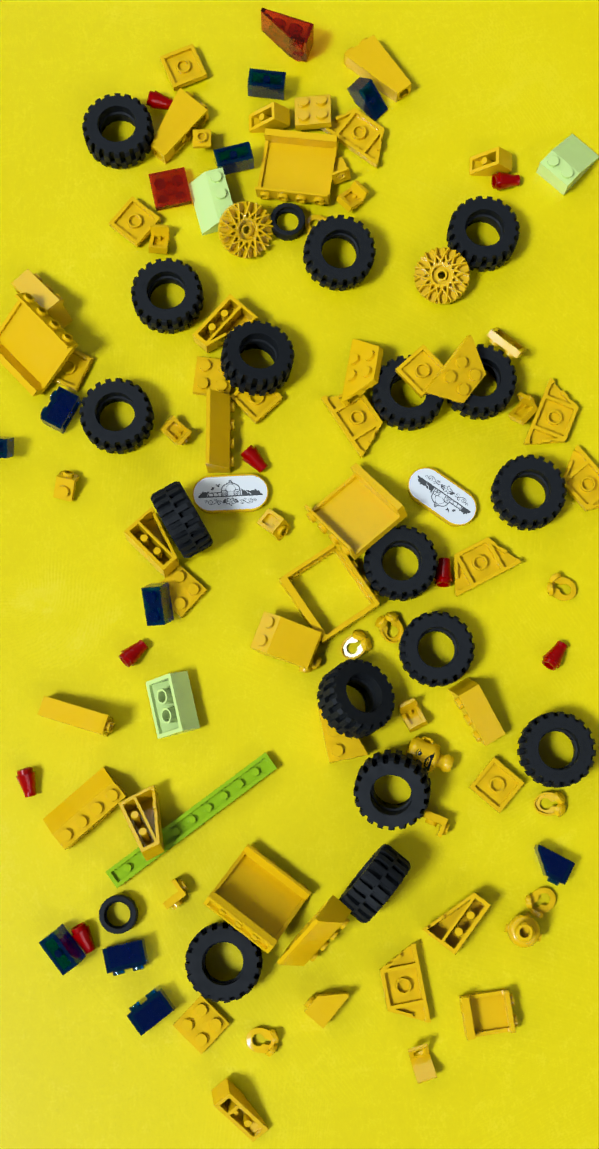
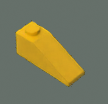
M228 1078L211 1090L214 1106L250 1140L254 1142L269 1130L266 1123L240 1089Z

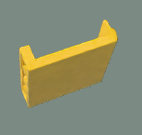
M265 128V146L258 187L255 186L257 197L263 200L278 199L282 202L289 200L300 204L309 202L319 206L329 205L333 182L331 173L335 169L339 145L338 136Z
M27 292L18 293L15 295L18 299L17 303L0 327V363L32 396L44 394L76 349L78 343L71 334L61 327L57 320L48 314L44 307L35 301L31 294Z
M357 463L350 467L353 475L314 508L311 509L307 504L304 506L308 512L306 514L307 518L312 523L316 522L319 530L323 534H329L328 537L334 545L339 544L341 551L346 556L350 555L354 560L408 516L404 506Z
M248 844L203 904L268 954L312 892L304 884L293 879L288 872L276 866L273 860L267 859L257 848Z

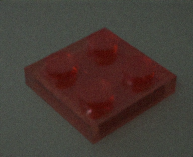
M184 167L149 174L156 211L192 204Z

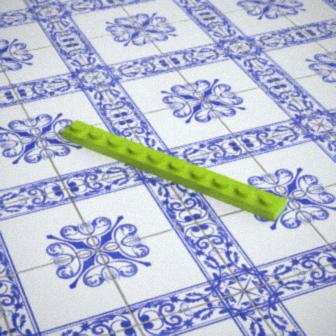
M265 752L163 828V853L146 861L138 847L107 870V875L116 888L120 887L276 770L277 767Z

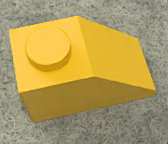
M272 102L249 115V132L265 133V128L283 130L290 126V109L276 102Z
M499 146L470 157L469 174L471 176H492L497 172L508 173L512 171V154Z
M343 991L321 993L315 997L310 996L304 1004L306 1007L304 1012L324 1028L347 1000L349 994Z

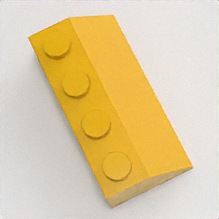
M207 389L205 464L208 473H230V467H234V456H231V449H234V438H231V431H234V419H231V412H235V402L231 401L229 394Z
M103 767L43 820L51 834L66 850L72 847L118 807L119 802L127 799L129 796Z
M332 895L296 935L277 963L279 965L304 966L309 960L313 962L320 953L318 950L323 951L330 943L328 939L333 940L340 932L338 928L343 930L350 920L347 917L352 910Z

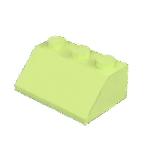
M223 167L206 171L188 184L202 236L218 232V225L222 214L233 204Z
M187 671L169 673L146 682L158 739L200 728Z

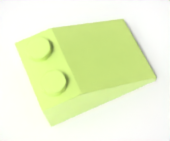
M571 134L540 162L536 173L562 195H565L599 159V155L575 135Z

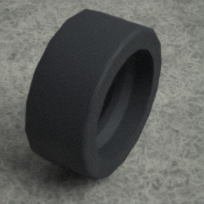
M283 203L273 210L271 225L274 227H271L277 238L291 241L297 239L305 229V215L298 205ZM284 213H292L297 216L299 224L295 229L285 231L278 227V217Z
M114 895L106 899L99 910L101 925L113 934H122L130 930L136 924L138 918V908L135 902L125 895ZM115 902H122L129 907L130 918L125 925H112L107 918L108 908Z

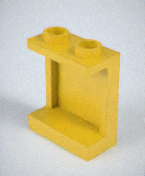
M507 989L459 996L464 1032L467 1040L491 1034L516 1033L515 1027H518L516 1014L512 1012V1006H515L512 993L509 994Z

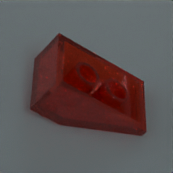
M262 8V31L289 57L296 61L307 62L313 46L314 24Z

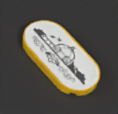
M430 467L417 469L411 474L408 480V491L412 500L453 527L467 525L473 520L477 511V504L474 497L468 491L436 469Z
M255 474L205 476L193 488L194 503L203 512L209 514L254 512L259 510L268 499L266 482Z

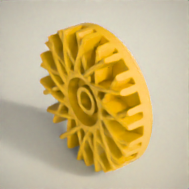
M240 201L230 205L222 214L218 225L219 239L223 247L230 254L241 258L257 257V254L260 255L261 251L266 250V246H269V240H272L271 235H273V232H271V227H274L271 225L272 220L269 219L270 214L266 213L267 210L263 209L261 205L249 201Z
M436 247L428 253L425 252V255L421 256L420 261H417V266H415L414 281L419 293L426 300L436 304H447L460 298L466 291L470 281V270L465 258L459 252L457 253L456 250H452L449 247ZM441 273H445V277L443 279L439 278V275Z

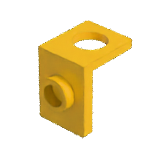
M343 156L336 158L335 169L331 173L334 185L351 179L349 168L346 166Z
M427 1043L408 1049L418 1084L436 1079L437 1075Z

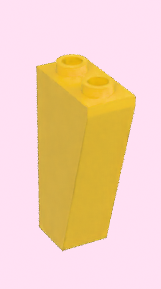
M374 35L364 38L359 45L354 48L351 47L345 52V66L393 101L397 102L411 92L412 83Z
M180 88L151 143L152 154L167 164L193 136V129H200L209 119L206 105L202 102H197L190 92H185Z
M46 696L43 697L38 715L103 736H108V733H112L115 722H112L113 718L109 715Z

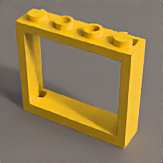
M333 543L279 578L280 584L310 628L323 633L320 640L321 644H324L380 605L378 594L370 590L368 587L370 583L364 575L361 576L357 571L359 567L353 559L350 560L341 551L339 544L334 545ZM335 552L370 605L326 634L290 581Z

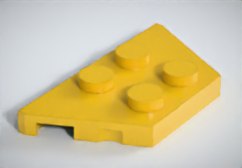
M354 108L346 114L335 117V120L332 121V127L320 128L327 134L337 135L338 142L377 168L384 127Z
M471 335L466 336L423 391L425 394L449 399L457 403H464L486 375Z
M352 339L341 399L344 405L350 404L349 399L356 394L361 396L367 389L372 388L378 383L384 352L380 346Z
M552 378L547 383L523 445L564 443L567 439L579 407L568 398V395L563 390L561 391Z
M364 393L361 396L357 394L349 399L350 404L344 405L341 402L342 394H339V396L321 397V400L353 448L362 458L383 424Z
M577 445L562 477L566 482L564 488L567 489V492L584 511L598 509L599 468Z
M488 537L453 555L455 596L457 597L521 564V560L516 559L506 549L496 545Z
M412 943L379 969L387 1011L429 1023L431 1019L416 944Z

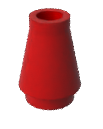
M155 90L154 92H149L146 105L153 109L168 110L173 100Z
M497 172L492 175L493 189L502 190L519 186L520 184L519 175Z
M252 445L241 454L242 460L255 468L259 473L268 466L258 449Z
M439 558L437 573L434 578L435 585L438 587H449L451 582H453L450 559Z
M139 640L137 643L122 650L119 658L129 668L131 665H135L148 647L142 640Z
M557 641L543 656L542 664L553 671L559 668L564 653L568 648L567 645Z
M28 767L17 770L16 778L24 792V796L36 795L35 771H33V768Z
M82 922L71 929V936L85 954L96 949L89 925Z

